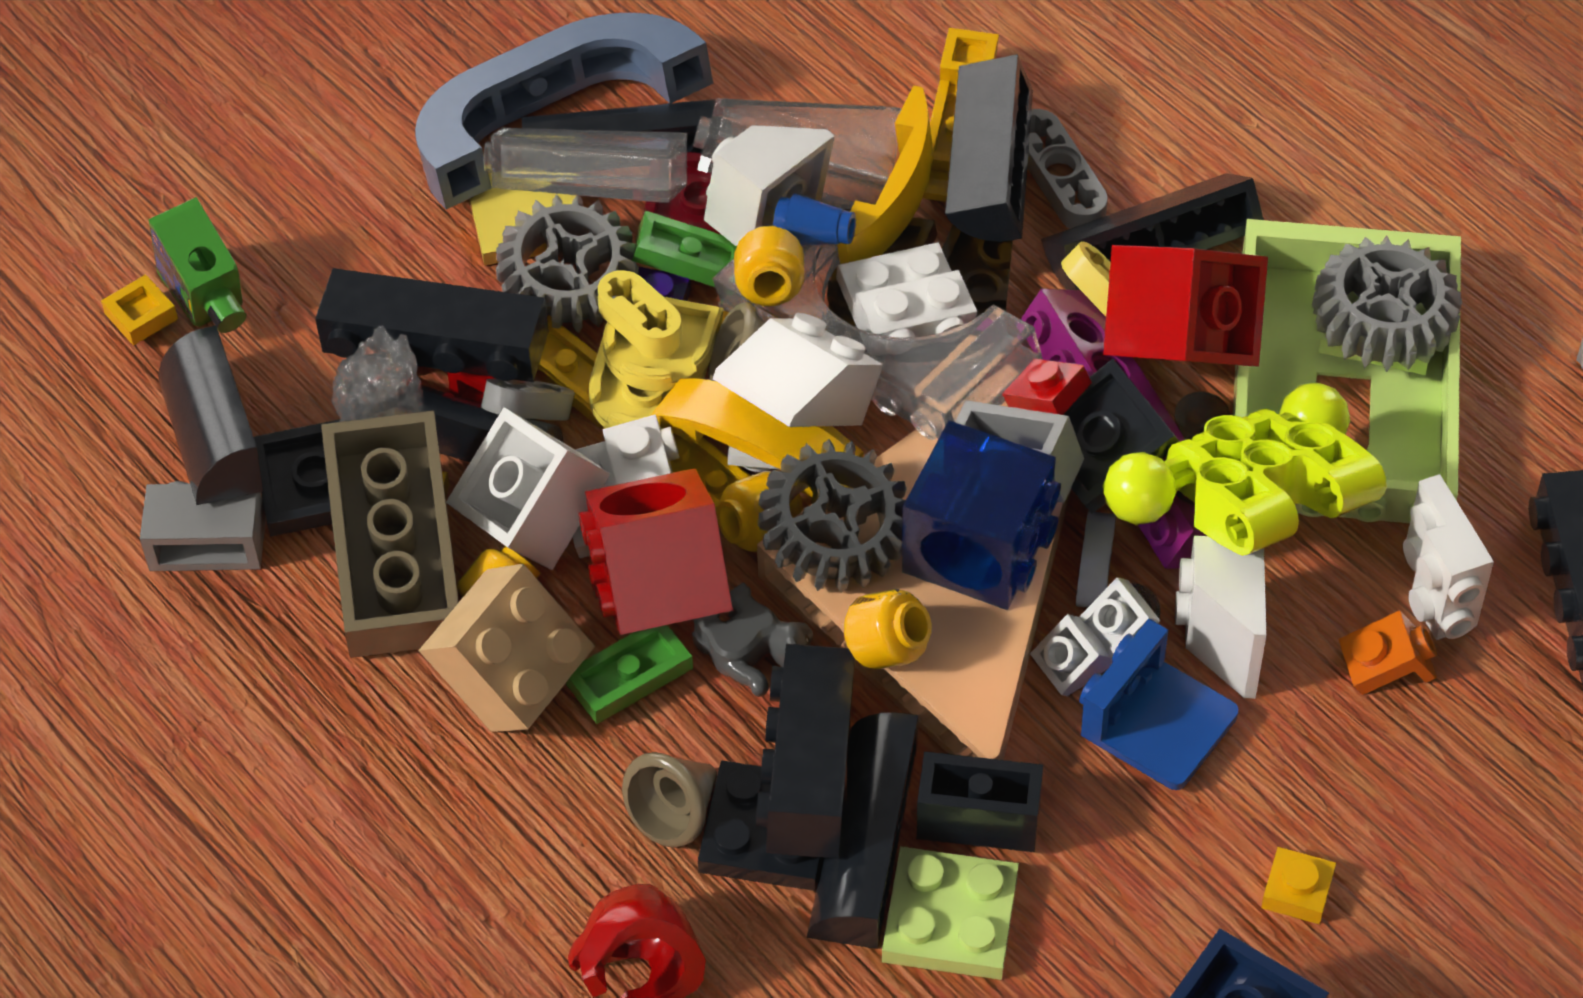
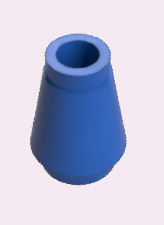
M794 193L791 198L780 197L778 200L773 226L788 230L797 237L801 246L851 244L855 234L856 215L855 212L845 211L844 209Z

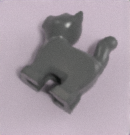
M743 582L730 591L733 611H730L728 614L729 620H720V613L694 619L693 644L703 654L711 657L713 664L721 674L731 677L742 685L748 686L755 696L762 697L769 689L768 681L765 675L753 666L763 656L770 653L774 661L784 667L786 644L810 645L814 634L806 623L780 621L769 608L758 603L752 597L751 588Z

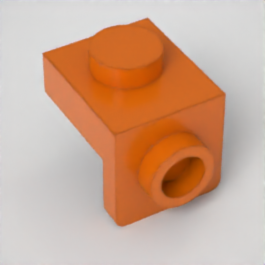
M1400 610L1338 639L1353 686L1362 695L1412 672H1415L1425 683L1437 678L1431 661L1432 658L1437 656V649L1430 633L1424 625L1416 627Z

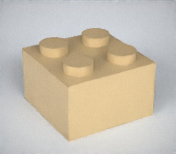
M524 564L486 569L418 651L491 732L529 729L593 650L595 645Z

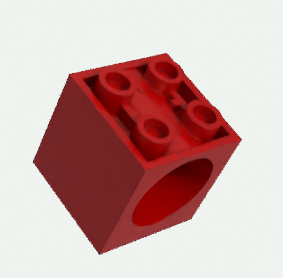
M1112 245L1103 355L1259 367L1268 257L1195 248Z
M695 468L585 491L588 511L579 512L578 516L584 544L589 547L593 563L588 565L592 590L595 598L599 600L603 618L612 616L620 635L733 611L715 504Z

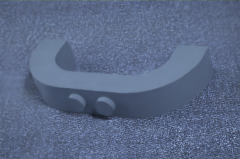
M612 13L569 23L457 75L441 86L428 99L420 111L416 122L415 137L431 193L447 210L491 189L482 147L478 143L492 131L590 85L616 79L635 80L651 86L668 103H673L713 84L706 42L689 27L666 17L646 13Z

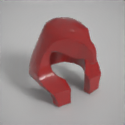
M638 883L615 890L600 899L590 913L584 931L572 944L568 955L569 967L574 971L579 970L581 967L582 980L593 998L607 992L604 968L606 963L625 959L639 958L647 960L651 973L649 980L641 988L628 990L621 998H685L696 991L704 981L706 959L691 924L677 902L655 886Z

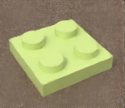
M900 846L882 947V963L1002 980L1019 863Z

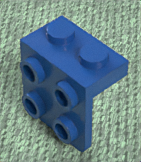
M1148 619L1135 636L1128 633L1123 637L1115 649L1110 667L1103 675L1095 673L1083 688L1079 702L1083 705L1081 736L1169 789L1180 790L1186 786L1236 722L1238 706L1230 699L1166 663L1165 654L1168 629Z

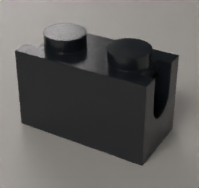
M924 751L917 801L916 839L1035 852L1043 764Z

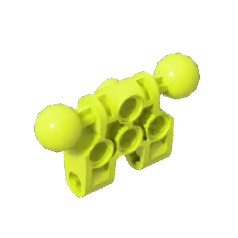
M1317 382L1299 385L1284 398L1279 414L1265 408L1250 413L1248 417L1234 415L1213 417L1206 422L1204 432L1193 436L1191 440L1187 439L1172 444L1168 449L1166 461L1145 452L1124 455L1109 467L1103 483L1106 504L1117 518L1135 525L1156 522L1170 510L1176 492L1179 490L1183 495L1195 502L1194 527L1220 545L1243 556L1293 536L1297 532L1299 525L1295 504L1305 505L1324 516L1335 518L1379 500L1385 494L1387 484L1383 467L1379 461L1356 441L1345 435L1350 423L1348 404L1335 388Z

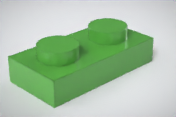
M645 210L639 224L636 249L632 261L732 293L736 286L734 253L737 247L721 234Z
M664 625L633 632L584 660L568 679L566 685L594 722L598 724L692 670L693 658L669 626Z

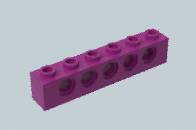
M1040 289L1016 325V329L1034 358L1084 365L1089 377L1114 359L1179 441L1186 440L1134 358L1103 355L1106 316L1081 290ZM1177 490L1168 512L1156 522L1138 525L1165 569L1180 568L1181 558L1191 559L1194 536H1207L1194 527L1195 502L1183 495L1179 490Z

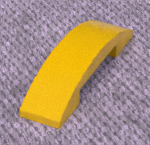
M956 28L948 29L940 64V81L930 121L933 162L929 182L923 196L924 199L947 201L959 66L996 59L999 34Z
M913 85L895 121L900 156L876 204L873 205L855 200L850 212H855L856 215L855 234L851 244H836L840 264L882 255L907 227L922 201L929 182L933 162L932 134L923 87Z
M679 379L651 414H656L661 428L671 426L674 434L697 444L704 435H707L780 469L782 459L787 454L799 460L800 450L806 443L817 454H821L822 445L828 439L833 443L835 452H844L845 448L842 442L819 426L789 427L720 383L706 379ZM810 487L802 491V493L810 497L813 495Z

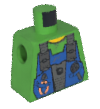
M197 197L148 219L157 273L194 326H202L212 321L221 333L231 332L241 326L246 319V313L241 307L243 302L238 268Z

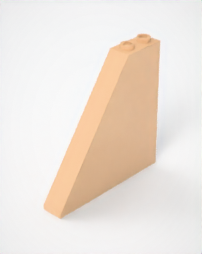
M1003 365L876 458L874 466L877 468L892 463L894 474L891 481H905L907 490L905 497L902 499L910 501L913 508L911 517L906 520L912 526L909 539L902 541L905 546L903 554L897 561L889 559L891 565L888 573L883 577L871 571L870 583L864 588L853 577H850L848 588L842 593L836 587L835 579H827L824 588L817 591L814 586L816 576L807 573L804 579L796 582L793 578L795 564L792 563L778 568L775 559L779 550H765L763 540L757 544L758 577L833 647L848 648L844 637V620L849 606L857 598L871 593L894 589L912 593L926 608L932 623V633L925 652L917 661L902 666L873 669L864 667L856 659L854 666L904 713L918 715V726L948 754L1004 760L1072 490L1070 489L1065 502L1062 503L961 485L946 449L945 442L965 400L1008 407L1002 393L1018 375L1006 365ZM877 513L867 516L866 523L858 526L860 529L858 540L861 545L873 538L880 530ZM816 542L818 545L831 548L825 543Z

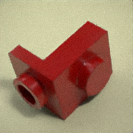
M1034 358L1002 395L1008 407L1063 415L1092 382L1084 365Z

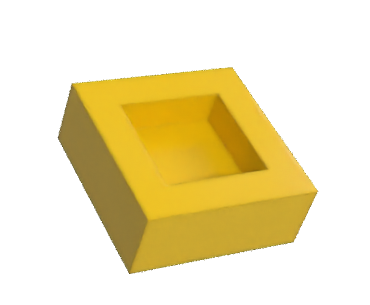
M146 274L101 300L105 315L133 346L178 320L175 305Z
M1277 847L1261 908L1320 925L1336 862Z

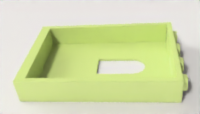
M1247 219L1242 254L1267 256L1268 266L1259 367L1235 365L1232 415L1248 417L1250 413L1265 408L1279 414L1284 398L1299 385L1316 383L1317 375L1369 379L1371 381L1369 445L1367 451L1383 467L1387 487L1385 494L1379 500L1338 517L1356 518L1364 522L1390 521L1410 523V510L1415 503L1419 481L1438 474L1442 476L1457 501L1460 319L1457 330L1451 333L1449 343L1445 346L1444 351H1435L1434 356L1431 357L1426 375L1390 368L1386 372L1384 366L1369 364L1364 368L1363 362L1344 360L1341 357L1318 353L1322 332L1317 331L1316 315L1313 314L1312 301L1317 276L1320 275L1321 269L1325 268L1330 255H1340V251L1343 250L1345 244L1359 248V244H1361L1365 237L1375 245L1380 244L1386 235L1394 245L1401 246L1409 239L1411 248L1417 252L1429 247L1431 261L1446 260L1447 273L1457 275V291L1460 292L1461 236ZM1295 504L1297 512L1308 517L1324 516L1305 505Z

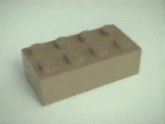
M434 411L321 424L344 631L349 656L353 658L420 649L459 603Z

